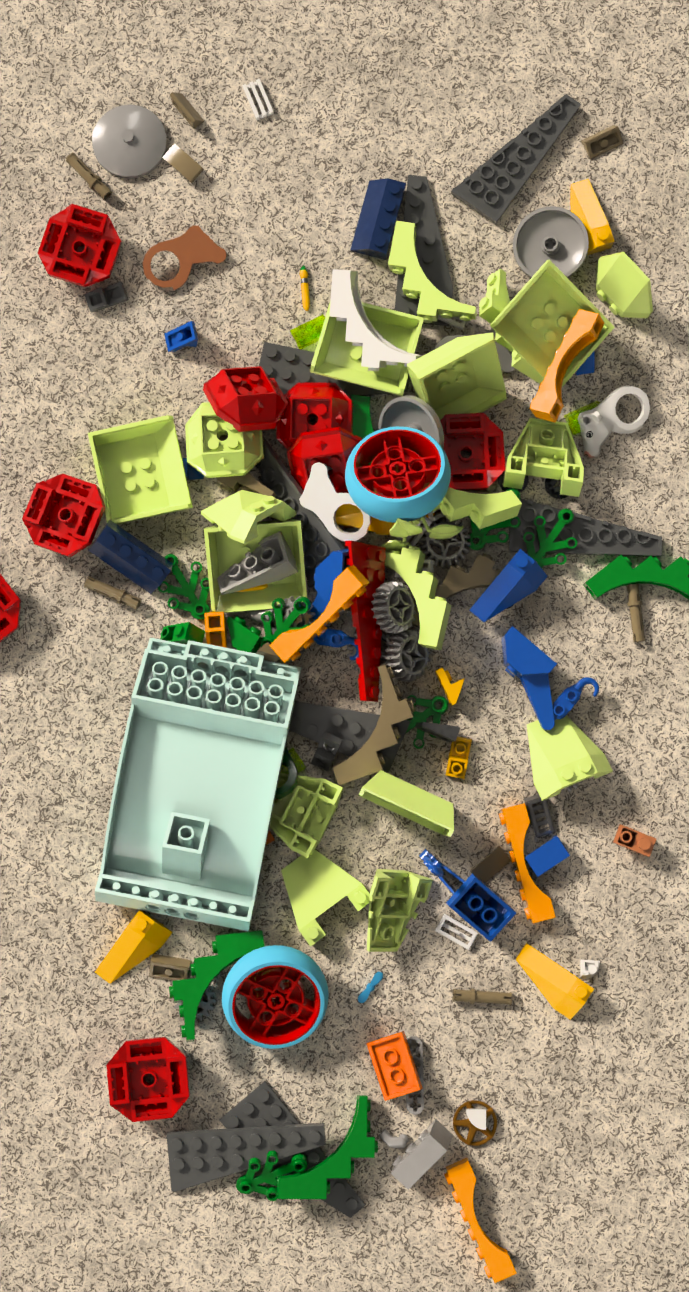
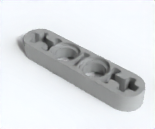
M410 1036L407 1038L408 1044L412 1043V1040L419 1043V1046L416 1047V1054L420 1053V1057L414 1055L412 1057L420 1063L417 1072L423 1089L410 1093L414 1095L421 1093V1097L417 1096V1103L421 1104V1106H418L417 1110H413V1107L409 1106L413 1103V1096L409 1097V1094H406V1106L411 1114L417 1115L424 1109L423 1044L419 1037Z

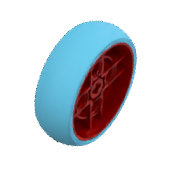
M388 427L367 435L352 450L345 469V483L354 503L369 516L395 523L397 518L407 522L413 521L433 511L445 497L451 479L449 460L441 445L428 434L410 427ZM425 483H430L426 488L423 489Z
M265 946L244 955L229 971L222 991V1007L231 1028L245 1041L262 1048H285L305 1040L320 1025L328 1006V985L320 967L305 953L288 946ZM263 969H266V970H264V971L258 973L257 975L255 974V973L258 972V971H261V970H263ZM302 975L306 976L314 986L313 1001L305 998L303 985L299 981ZM284 979L289 980L288 982H285V983L281 982V981L284 980ZM257 987L262 988L261 990H254ZM237 993L246 997V1004L251 1013L249 1019L240 1012L236 1005Z

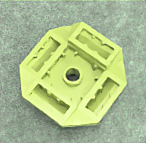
M210 402L202 403L185 424L187 462L206 478L246 475L264 458L262 430L239 432L232 424L215 414ZM221 435L228 436L224 441L219 440Z

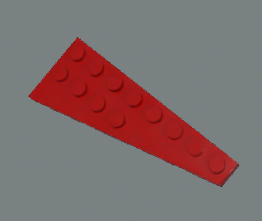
M345 541V546H348L349 558L346 559L347 565H354L369 581V584L365 587L367 590L360 597L356 596L352 600L353 604L351 605L353 627H356L357 639H354L355 645H358L359 651L356 663L361 672L358 678L360 701L378 702L380 676L378 667L380 666L382 630L380 625L376 624L377 619L373 618L374 611L371 610L373 608L371 601L374 600L372 594L376 593V588L384 583L386 548L356 541Z

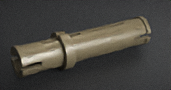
M74 152L67 156L66 162L75 169L89 184L88 186L92 190L94 189L103 200L108 199L112 195V191L102 182V179L96 176Z
M88 576V579L85 581V588L109 597L118 604L122 603L137 610L141 603L140 598L126 593V590L117 589L91 576Z
M639 584L626 585L628 592L627 607L630 610L633 642L646 641L641 608L643 603L640 600Z
M472 988L470 990L453 989L452 995H460L453 996V1002L512 1004V999H504L511 998L512 992L475 991Z

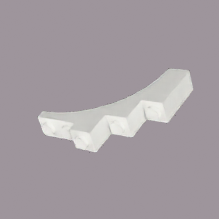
M333 269L330 316L336 317V321H347L345 341L352 342V346H363L361 366L368 367V371H379V368H386V365H398V362H401L407 367V364L423 356L409 353L394 346L374 328L361 302L358 288V271Z

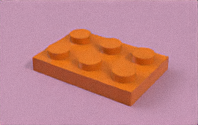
M404 1031L366 1043L385 1101L423 1089Z

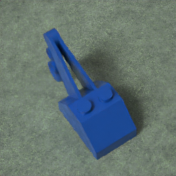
M349 549L333 551L315 568L314 581L315 589L318 593L312 604L313 608L310 610L316 613L312 619L317 620L325 611L331 598L334 580L347 567H350L346 561L349 558ZM327 628L322 635H316L313 638L317 644L339 648L349 644L354 645L356 654L350 656V660H356L359 657L358 645H355L354 642L356 638L350 637L341 630Z
M513 626L501 638L505 671L513 678L514 676L520 678L543 730H551L555 725L556 719H562L579 701L582 689L586 684L594 686V697L599 693V685L596 680L585 677L576 684L566 688L552 704L548 673L551 672L557 663Z
M427 849L419 855L428 869L435 876H438L453 894L446 902L447 905L488 941L491 942L516 914L513 908L473 873L465 881L441 863ZM443 868L463 883L458 890L443 876Z

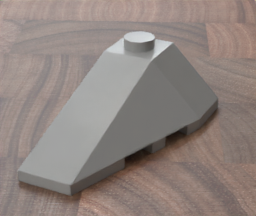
M281 531L264 538L258 543L260 546L253 552H247L245 554L246 557L240 563L233 564L217 578L222 595L279 581L298 572L294 555Z

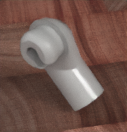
M386 1129L379 1134V1137L390 1148H404L409 1141L407 1135L401 1134L399 1137H393Z

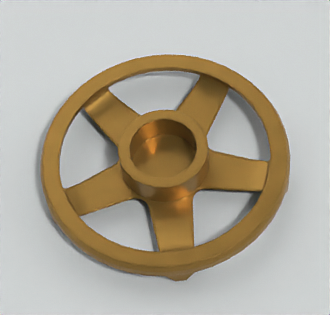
M472 1100L463 1103L456 1110L453 1117V1128L455 1134L462 1142L467 1145L478 1146L487 1143L493 1138L497 1128V1118L493 1109L488 1104ZM472 1104H480L488 1109L486 1110V1119L492 1114L493 1129L492 1131L487 1127L486 1130L479 1129L469 1119L457 1120V1116L465 1106L467 1109H474ZM457 1126L469 1128L467 1140L460 1135ZM477 1131L488 1136L482 1141L472 1142Z

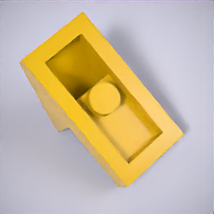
M442 667L436 670L435 674L451 706H453L457 702L464 679L451 684L452 678L448 670L444 671Z

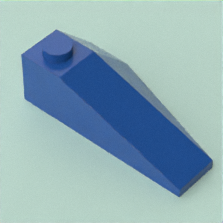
M520 549L469 611L482 622H486L535 592L548 575L534 559Z

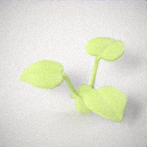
M425 516L409 522L397 518L389 533L393 537H403L401 541H388L381 547H385V552L388 553L390 550L401 553L402 547L409 548L411 544L406 542L407 536L417 535L423 531V528L417 525L420 523V520H422L427 532H429V537L433 539L454 537L462 531L463 526L442 524L430 528L425 520Z

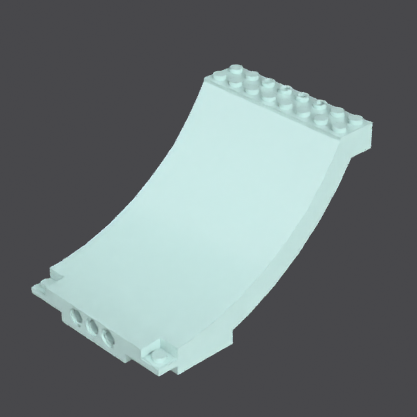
M155 638L149 639L131 696V708L113 789L101 870L95 888V901L249 932L302 667L265 661L264 655L188 640L186 645Z

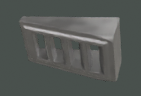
M420 722L415 725L416 728L446 742L456 741L460 731L458 726Z
M539 794L524 798L536 837L555 832L546 800L542 801ZM541 801V804L532 807V804ZM543 808L544 812L534 814V811ZM546 816L545 820L536 822L537 818ZM547 823H548V825H549V827H546V828H543V829H540V830L538 829V826H541V825H544V824H547Z

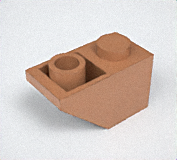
M619 824L613 843L646 857H650L656 842V838Z

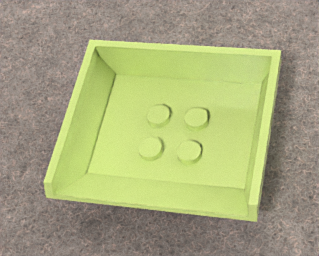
M547 260L490 324L544 379L547 369L552 364L555 353L560 348L564 335L568 332L572 319L576 316L578 310L582 309L599 313L605 324L597 340L586 346L572 360L563 378L562 387L615 328L550 260Z
M362 302L367 317L384 339L404 351L415 354L424 318ZM329 303L310 372L403 396L409 376L408 368L401 362H398V365H386V368H379V371H368V367L361 366L363 346H352V342L345 341L347 321H336V317H331Z
M493 332L457 337L407 364L416 397L428 403L440 420L445 414L482 413L507 399Z
M166 415L88 433L100 493L105 505L107 523L111 520L118 525L193 508L173 416Z
M288 519L285 522L280 520L257 522L258 537L245 544L229 538L225 530L221 531L218 529V525L204 528L212 612L231 613L273 609L272 602L277 598H282L283 600L294 596L295 599L299 596L307 598L301 520ZM281 531L294 555L298 572L282 580L267 583L268 587L263 590L234 592L222 595L217 578L233 564L240 563L246 557L245 554L247 552H253L260 546L258 543L264 538Z
M382 770L369 780L358 794L362 798L444 836L451 837L453 834V803Z

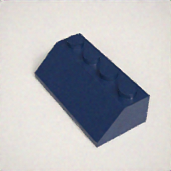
M389 178L369 180L350 251L383 260L387 259L406 183Z
M111 520L108 521L88 549L89 552L150 594L162 584L173 566V563Z

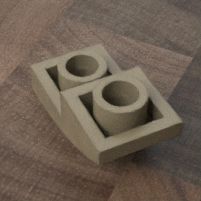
M175 143L162 157L191 183L204 170Z

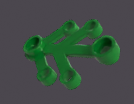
M510 488L507 490H512L517 498L521 499V494L517 489ZM514 517L481 530L471 520L472 533L470 534V539H467V542L471 543L469 547L472 550L478 551L483 549L487 543H506L509 540V535L505 531H500L497 535H486L492 529L518 528L521 525V520L518 517ZM513 519H518L516 525H512ZM501 534L506 535L505 540H500ZM478 537L479 543L474 544V538Z
M570 509L559 511L558 522L547 538L544 527L546 523L543 516L534 518L533 522L537 528L540 543L537 553H535L533 545L535 535L532 532H526L523 535L528 555L541 568L556 563L562 565L567 560L566 555L563 553H558L555 557L543 558L547 551L563 548L573 549L577 546V540L574 537L554 542L565 524L573 521L574 514ZM564 513L570 515L568 520L563 519ZM538 518L543 520L542 525H537L536 520ZM527 534L532 535L531 541L525 539ZM570 539L574 540L575 542L574 546L572 547L568 545V541ZM559 555L564 557L561 563L557 561Z
M174 554L166 555L164 558L167 560L169 558L174 559L172 572L182 588L169 585L163 581L162 584H166L167 589L162 591L160 585L158 590L161 593L168 592L188 597L191 604L179 602L177 598L172 597L168 600L170 609L189 611L195 619H205L204 613H209L210 611L206 603L209 586L204 587L203 582L209 581L208 578H203L200 582L202 590L199 600L194 594L199 573L203 569L201 563L193 562L191 564L192 573L188 584L178 567V558ZM196 564L200 565V569L198 571L193 570V567ZM173 600L177 601L175 607L170 606V602ZM203 607V612L197 613L196 609Z
M306 597L298 598L294 602V610L284 621L282 609L285 607V601L282 598L275 599L272 602V607L275 612L277 630L273 634L271 622L274 620V614L270 611L263 613L261 620L264 624L265 637L261 640V647L267 642L269 643V641L272 643L285 631L302 629L309 626L310 624H305L303 627H290L300 614H304L310 609V600ZM276 602H279L281 607H278ZM265 615H268L270 620H267Z
M415 695L408 696V700L410 697L415 698L414 706L419 705L429 708L423 712H413L414 716L406 733L413 729L416 723L426 722L427 718L433 715L432 723L440 724L441 714L448 710L446 698L435 696L428 700L417 698ZM436 702L442 703L441 709L435 707ZM418 728L413 746L416 749H421L425 744L423 740L424 731ZM416 740L422 741L421 747L415 745Z
M269 1151L262 1173L254 1177V1174L260 1170L261 1161L258 1158H251L247 1173L240 1176L237 1180L236 1188L240 1193L250 1194L257 1192L266 1195L268 1200L275 1201L278 1199L277 1188H268L259 1184L267 1183L277 1186V1176H282L292 1171L303 1172L307 1168V1157L301 1153L295 1154L292 1157L291 1163L272 1170L273 1165L278 1162L279 1155L276 1151Z

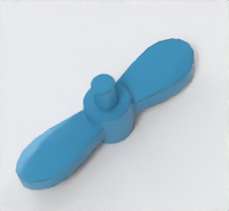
M377 972L373 976L371 983H368L366 989L358 996L360 1003H364L367 1000L370 992L382 980V972Z

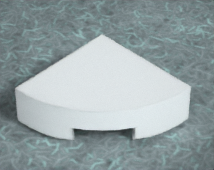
M580 960L581 979H589L596 975L600 961Z
M466 1109L469 1121L475 1127L486 1130V1109Z

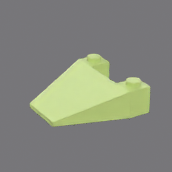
M530 418L507 458L503 487L522 489L525 475L561 480L560 495L579 497L583 485L584 466L568 423L558 421L554 423L543 419Z
M314 850L309 858L301 855L281 870L298 929L310 947L327 934L316 918L342 898L347 896L357 911L369 904L370 893L365 886L317 850Z

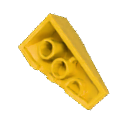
M589 179L572 183L570 193L571 212L581 219L587 230L589 241L587 256L611 249L615 241Z
M343 504L337 509L335 514L338 525H348L356 527L358 530L363 525V514L355 505ZM371 517L368 531L376 532L379 535H390L389 531L395 523Z
M139 910L95 973L111 984L159 950L173 932L147 912Z
M527 943L516 958V961L551 1006L570 1020L584 1006L594 990L590 985Z

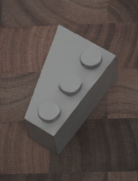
M435 1119L419 1135L415 1143L412 1142L406 1148V1153L402 1157L399 1155L394 1160L391 1174L409 1190L447 1152L453 1134Z

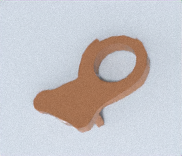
M193 225L182 236L160 242L149 248L142 263L144 274L153 284L163 288L172 287L173 290H176L187 281L192 264L203 262L221 263L226 259V251L215 244L199 226ZM160 251H170L179 260V271L170 280H159L151 271V260Z

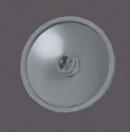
M122 105L109 110L99 119L93 131L92 147L96 159L107 172L120 178L132 179L149 174L161 163L167 148V137L163 124L153 112L137 105Z
M549 206L531 212L520 222L513 238L515 260L520 269L530 278L547 260H550L569 278L581 268L588 254V234L583 222L573 212L561 207Z
M405 395L395 398L385 405L379 417L378 430L396 426L414 428L428 434L442 448L444 447V432L440 419L433 408L424 400L415 396Z

